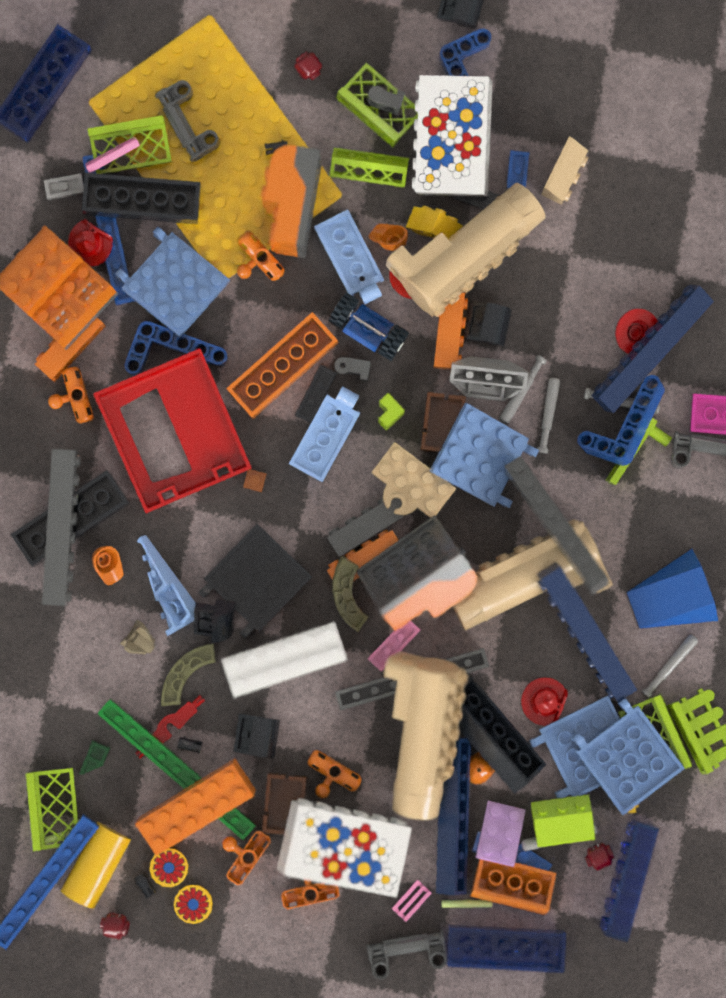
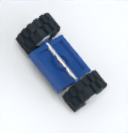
M346 292L334 308L328 321L340 329L344 327L342 332L373 352L384 341L378 353L392 361L404 344L409 332L397 324L391 330L394 325L392 322L363 304L354 313L360 300Z

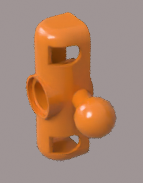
M247 230L238 237V245L251 258L247 264H241L237 268V274L240 278H249L252 269L256 265L272 281L278 280L284 274L283 266L251 231ZM251 235L255 237L256 242L252 239ZM242 243L248 247L247 250L241 246ZM260 251L266 253V258L263 261L257 260V254ZM270 272L273 278H270L266 273Z
M78 367L64 369L62 376L68 394L63 396L58 394L51 395L48 399L49 406L53 409H59L63 403L70 402L78 423L82 424L93 420L94 414L81 370ZM75 371H79L81 378L77 379ZM75 390L82 391L83 396L80 400L73 398ZM86 408H90L92 415H88Z
M314 750L307 760L308 766L326 776L324 782L318 784L315 789L316 795L321 799L329 796V787L333 781L352 792L356 791L362 782L359 774L319 750ZM318 754H323L325 759L319 757ZM333 766L340 768V773L336 776H332L329 773L330 768ZM351 774H356L358 776V779L351 776Z
M261 830L256 831L244 849L237 845L236 839L232 836H228L223 840L222 846L225 851H233L239 855L227 872V878L236 885H241L270 844L271 839L266 833H262ZM255 834H258L256 839L253 841L252 839L255 836ZM267 840L268 844L265 848H263L262 846ZM245 853H252L254 860L252 862L245 861ZM233 866H236L234 871L231 873L230 871L233 868ZM245 872L246 876L243 880H241L240 878Z
M303 879L305 886L284 890L281 894L284 908L292 909L337 899L339 897V888L337 885H325L326 883L321 882L312 884L311 880ZM307 890H314L316 896L313 899L307 898L305 896ZM328 894H335V897L327 898ZM297 901L296 906H289V903Z

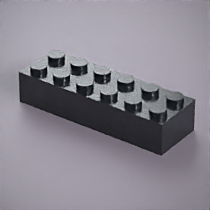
M85 173L82 213L88 216L198 224L201 182Z
M108 470L75 491V494H78V504L74 505V513H77L76 525H73L76 539L130 504V501ZM48 510L10 534L31 567H36L45 561Z
M470 676L464 685L463 693H465V698L461 704L462 717L458 724V729L515 794L528 785L547 764Z

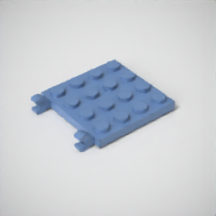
M157 226L153 231V236L162 242L131 278L122 269H119L115 275L124 284L122 290L180 338L228 285L230 279L173 232L166 235Z
M464 403L429 472L495 507L496 503H499L504 507L510 508L513 501L501 495L509 479L504 466L521 456L522 452L536 457L539 450L527 444L529 438L475 407Z
M608 695L540 728L541 735L529 740L533 748L544 742L546 743L567 786L554 792L557 799L565 798L570 794L571 797L581 796L600 787L597 780L576 754L580 748L573 741L572 737L580 733L585 742L588 743L620 719Z
M626 698L618 702V705L626 715L590 742L586 743L580 733L572 737L573 741L580 748L576 754L622 815L626 814L685 769L639 706L633 709Z

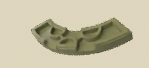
M342 556L333 575V599L343 620L352 629L359 632L368 618V615L357 606L352 594L353 580L359 566Z
M214 643L191 650L174 664L163 685L161 706L181 705L182 690L190 675L204 665L216 663Z

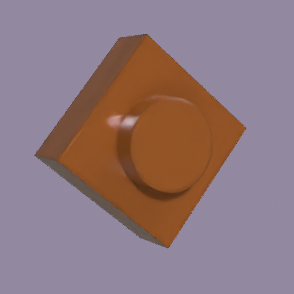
M249 469L243 488L262 492L267 474Z

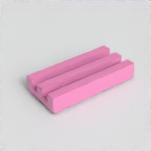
M417 879L392 907V910L406 922L432 892ZM417 886H419L420 889L406 903V905L401 910H399L398 907L413 892V890ZM423 891H425L426 894L405 916L403 913L418 898V896Z

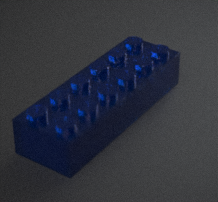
M57 24L0 106V125L28 144L91 53L90 45Z
M632 819L631 823H627L625 833L628 836L626 841H623L621 844L620 852H622L621 860L618 859L616 862V879L612 878L611 897H607L605 901L606 915L601 917L599 927H601V931L605 936L625 942L629 940L659 828L653 824Z
M448 924L446 964L447 967L564 973L566 933L564 930Z

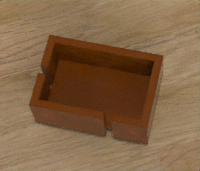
M427 392L423 430H426V432L422 433L420 451L440 452L465 403L466 396L449 394L448 400H444L445 394Z
M268 773L264 811H269V813L264 814L262 833L285 835L292 800L298 801V798L305 799L307 776L289 775V778H286V774Z

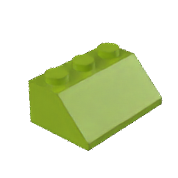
M589 794L531 802V814L537 848L595 840Z

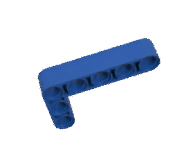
M482 28L441 48L439 59L447 76H454L451 70L455 68L461 71L459 76H469L462 59L478 53L490 45L491 33L487 29ZM485 36L487 42L480 43L477 38ZM468 44L470 49L463 51L460 45ZM451 52L453 57L446 59L443 53Z
M144 321L138 326L124 366L126 371L132 376L142 373L153 343L183 354L190 353L199 346L206 347V352L203 355L206 362L216 366L225 365L228 361V355L221 347L185 334L179 338L169 328L150 321ZM146 326L152 327L150 335H144L142 332ZM163 333L170 334V339L167 342L160 340ZM186 339L188 346L183 349L179 348V341ZM139 344H144L146 347L143 353L136 352V347ZM218 352L224 354V359L220 362L214 360V355ZM132 362L139 363V368L136 371H130L129 365Z
M649 375L644 379L616 440L589 431L582 432L578 436L577 441L584 452L618 465L625 466L630 464L664 394L665 387L656 375ZM646 401H649L647 405L643 406ZM638 418H641L639 422L635 423ZM633 435L631 439L627 440L628 436ZM605 446H608L605 451H602ZM625 452L623 456L619 457L620 453Z

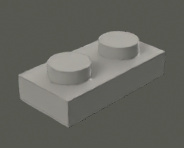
M81 173L44 180L47 200L83 194L84 183Z

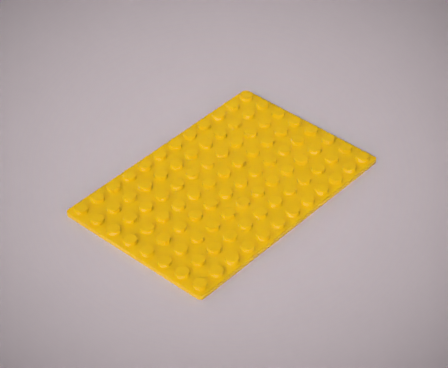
M208 15L89 100V104L104 125L164 116L172 162L136 169L144 178L201 182L198 224H176L196 252L227 278H230L237 273L239 265L247 264L251 260L237 243L238 237L245 231H251L268 250L271 249L269 243L272 223L275 222L273 215L267 214L266 208H263L261 192L263 185L266 186L264 178L266 166L270 167L273 154L266 156L265 150L268 149H265V143L283 140L287 141L288 145L307 148L308 146L215 19ZM180 80L187 81L193 90L192 98L179 106L195 135L198 136L207 130H212L216 132L220 139V145L216 150L195 162L190 161L191 157L186 148L182 147L162 110L161 102L155 97L158 91ZM182 87L179 90L181 95L188 92L187 87ZM162 129L154 130L150 136L158 143L163 137ZM137 133L133 136L136 137L139 145H141L144 139L146 138L141 133ZM122 136L115 139L119 145L127 141ZM213 136L206 139V144H213L215 142V137ZM148 139L142 148L151 154L157 144ZM159 146L153 156L159 160L166 159V151ZM136 147L127 152V154L133 157L138 148ZM140 150L135 160L144 163L149 155ZM322 166L313 218L342 197L341 191ZM251 235L252 239L256 242L255 237ZM244 243L241 244L245 250L248 249ZM264 251L258 252L257 258L260 257V256H261L262 254H264L265 252H264Z

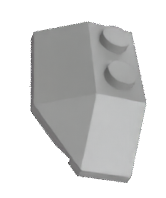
M470 356L452 362L449 381L466 397L505 401L526 390L529 372L508 360Z

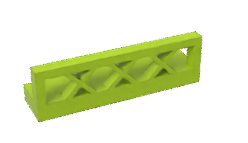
M334 148L330 177L405 187L409 158ZM335 164L343 165L346 170L343 172L334 171ZM360 167L365 173L358 175L353 169ZM380 170L384 175L379 178L375 177L372 172ZM401 173L403 174L402 181L394 180L390 175Z

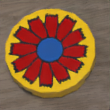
M168 848L159 855L153 856L150 862V873L157 884L163 887H173L179 885L185 879L189 865L182 852L174 848Z
M201 885L185 886L175 897V912L186 923H200L212 911V897L208 890Z

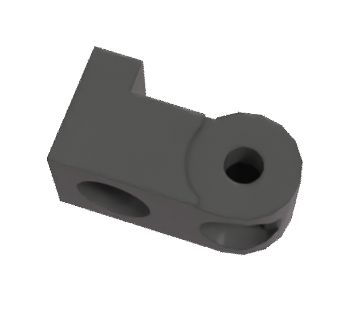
M373 86L368 92L367 102L372 107L398 115L405 92L398 90L397 94L384 91L380 86Z
M340 357L335 361V369L338 374L360 375V381L368 382L371 361Z

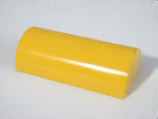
M98 821L99 828L83 847L60 890L71 900L92 909L96 907L131 841L130 838Z

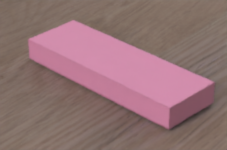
M132 137L87 162L85 166L88 172L91 173L140 145L136 137Z
M410 620L406 625L393 631L370 655L368 660L382 672L385 669L388 658L402 651L421 630Z

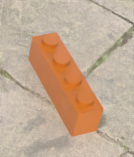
M465 293L459 295L460 299L455 304H448L445 307L444 313L439 316L434 368L451 370L452 362L462 359V355L458 354L459 347H463L464 336L460 335L461 328L465 329L466 317H463V309L467 310L468 298H465Z
M96 318L67 350L55 339L52 340L49 344L50 348L36 358L37 362L35 365L55 382L62 375L63 370L67 369L106 325Z
M386 529L377 535L379 537L373 542L371 539L361 545L362 549L357 552L353 549L345 554V557L356 563L360 568L399 540L393 530L388 532ZM338 559L328 565L330 569L327 572L332 580L335 568L339 562ZM356 572V574H355V576H354V580H353V581H355L356 579L360 578L359 575L357 574V572Z

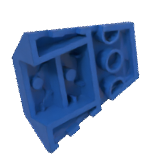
M693 549L626 592L639 629L718 621L712 593L702 566Z

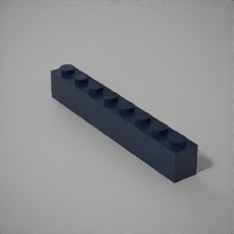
M700 285L687 286L682 291L683 294L670 304L669 310L660 315L657 319L658 322L645 332V336L641 341L633 345V350L628 355L622 357L620 364L607 374L605 381L595 387V392L591 396L605 411L614 413L714 302Z
M555 562L537 574L540 579L537 582L543 592L547 590L549 593L548 601L552 607L557 606L559 609L557 615L562 622L566 621L569 625L566 629L571 637L574 638L576 636L579 641L576 643L581 653L586 652L588 656L586 661L591 668L595 667L598 671L595 675L601 684H606L607 688L605 691L610 699L614 697L617 702H620L637 691V688L560 565Z
M458 738L456 740L455 748L457 752L452 765L454 772L443 784L444 791L437 823L436 893L456 896L464 895L467 892L471 743L467 738Z

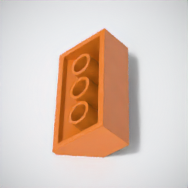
M479 859L470 897L546 915L550 908L556 873L515 863L514 867Z

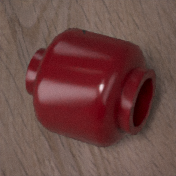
M306 51L295 59L294 67L302 79L310 78L314 80L321 74L319 70L322 69V63L314 52L308 53Z
M600 842L587 848L585 860L589 867L593 866L596 871L612 865V859H615L609 844L606 845Z
M109 912L106 917H102L100 928L103 929L105 937L120 940L128 934L130 921H127L125 915Z

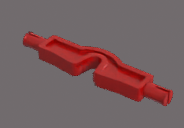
M199 695L193 702L188 701L176 713L165 716L152 734L164 743L172 736L167 729V724L172 723L177 729H181L198 711L196 708L205 700ZM140 750L135 752L136 755L140 754L138 756L140 759L144 756Z

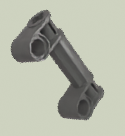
M180 80L158 91L155 97L161 102L162 110L182 147L186 148L191 157L190 161L195 162L216 150L220 145V139L216 132L212 130H207L198 136L195 135L179 106L192 98L193 90L187 81ZM187 87L188 92L186 94H179L180 88ZM208 137H215L213 144H206Z
M675 431L672 441L671 464L677 469L684 468L690 462L692 451L726 456V440L692 433L690 435L681 434L679 431ZM677 455L684 457V464H679L676 461Z
M443 930L432 934L422 933L382 940L381 943L376 944L366 943L372 973L377 979H385L388 976L389 963L387 957L427 950L429 961L433 968L441 969L447 963ZM440 954L443 956L441 964L433 963L432 960L435 955ZM377 965H384L386 972L379 975L376 973L375 968Z

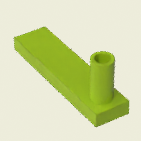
M654 418L651 419L635 455L648 435L665 447L670 443L672 437L655 426L658 421ZM615 464L605 481L611 485H616L629 464L625 466Z

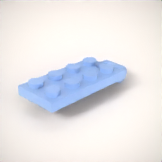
M348 209L314 226L347 293L354 296L353 294L359 292L364 304L381 297L382 294L376 283L379 281L383 282L384 278ZM360 277H364L365 280L360 281Z
M342 386L336 399L328 394L325 396L289 465L323 482L361 413L352 409L359 398L358 394ZM340 410L341 415H337L336 411Z

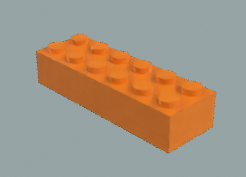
M312 312L226 389L249 416L254 419L338 344V340Z
M236 758L138 817L135 825L157 856L252 798L256 789Z

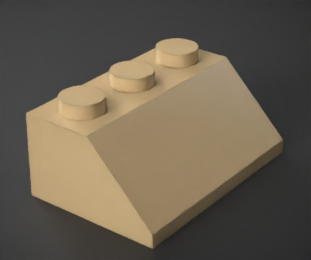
M572 137L568 138L541 194L561 205L564 200L568 201L572 193L569 188L572 183L576 185L581 175L577 172L580 166L584 168L589 158L586 156L588 150Z

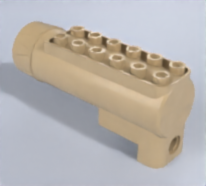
M515 183L502 195L497 196L492 203L449 239L441 232L414 256L402 245L389 256L386 267L403 284L409 296L422 310L429 313L431 317L435 315L439 317L444 313L445 307L448 304H455L460 299L459 295L461 293L469 292L478 279L482 281L489 274L488 271L492 267L496 269L502 264V259L505 256L510 257L517 251L518 242L529 235L531 230L545 220L544 210L535 196L526 187Z
M575 519L569 521V524L608 576L609 585L597 593L611 587L613 583L601 560L596 544L583 521ZM549 534L544 538L538 536L530 540L531 544L527 546L522 544L513 549L514 552L511 554L503 553L497 556L496 561L492 563L487 561L478 566L479 569L475 573L476 584L474 589L460 602L452 606L465 631L544 593L537 583L540 580L537 574L555 562L560 565L573 587L583 583Z
M399 651L388 658L384 677L398 680L393 718L404 721L398 768L394 782L392 809L397 814L407 818L432 819L439 815L444 781L449 779L454 772L452 765L457 752L455 745L459 737L458 724L462 717L461 704L465 698L463 691L468 676L465 669L459 668L450 661L437 658H423Z

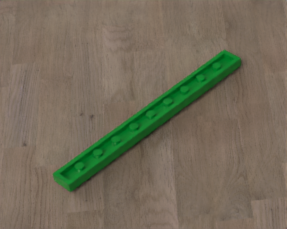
M111 698L97 713L183 789L202 779L199 774ZM237 807L218 818L242 840L256 826Z

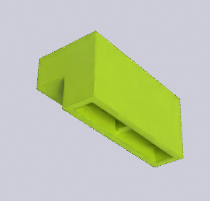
M389 393L379 401V406L385 413L379 417L378 423L387 431L404 415L405 410Z

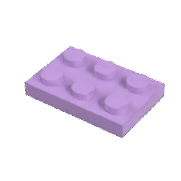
M488 801L476 858L514 867L525 809Z

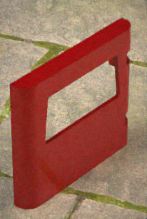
M201 348L93 393L145 513L252 469ZM153 389H157L192 468L191 471L156 482L151 481L120 410L122 406ZM227 466L229 473L219 477L217 470ZM172 489L175 496L164 500L162 493Z

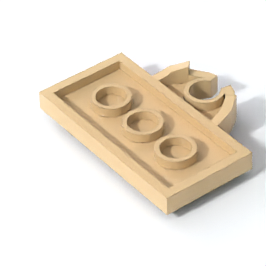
M394 442L371 472V474L386 484L383 491V501L387 509L391 506L393 499L401 500L402 506L395 510L394 514L405 516L418 508L430 518L434 515L436 516L456 490L449 482L429 472V467L396 442Z

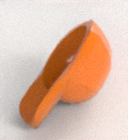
M378 224L368 237L370 240L379 243L382 248L388 251H396L402 245L406 246L408 231L400 225Z
M111 546L97 548L92 555L93 567L106 585H112L123 577L119 553Z
M477 752L470 757V783L476 785L486 782L495 771L482 755Z

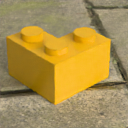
M424 205L422 208L414 206L406 228L421 236L431 237L432 239L441 232L449 239L463 227L455 217L446 216L444 210L439 208L433 210Z

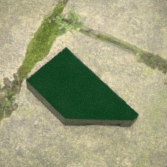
M92 741L79 774L83 775L103 766L111 747Z

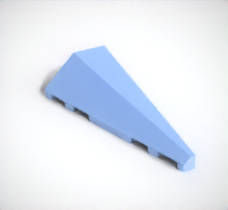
M146 535L141 536L137 542L141 543L146 554L142 558L143 561L149 562L151 571L147 574L155 600L159 601L164 612L160 616L161 619L167 620L169 629L165 632L169 636L194 621L195 601Z

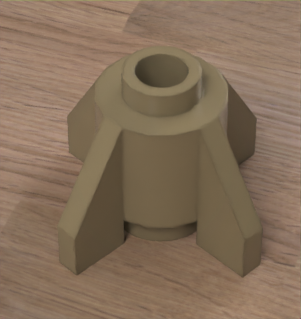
M139 620L135 621L133 629L120 643L127 652L143 655L146 653L150 654L156 646L154 643L155 638L151 636L149 630Z

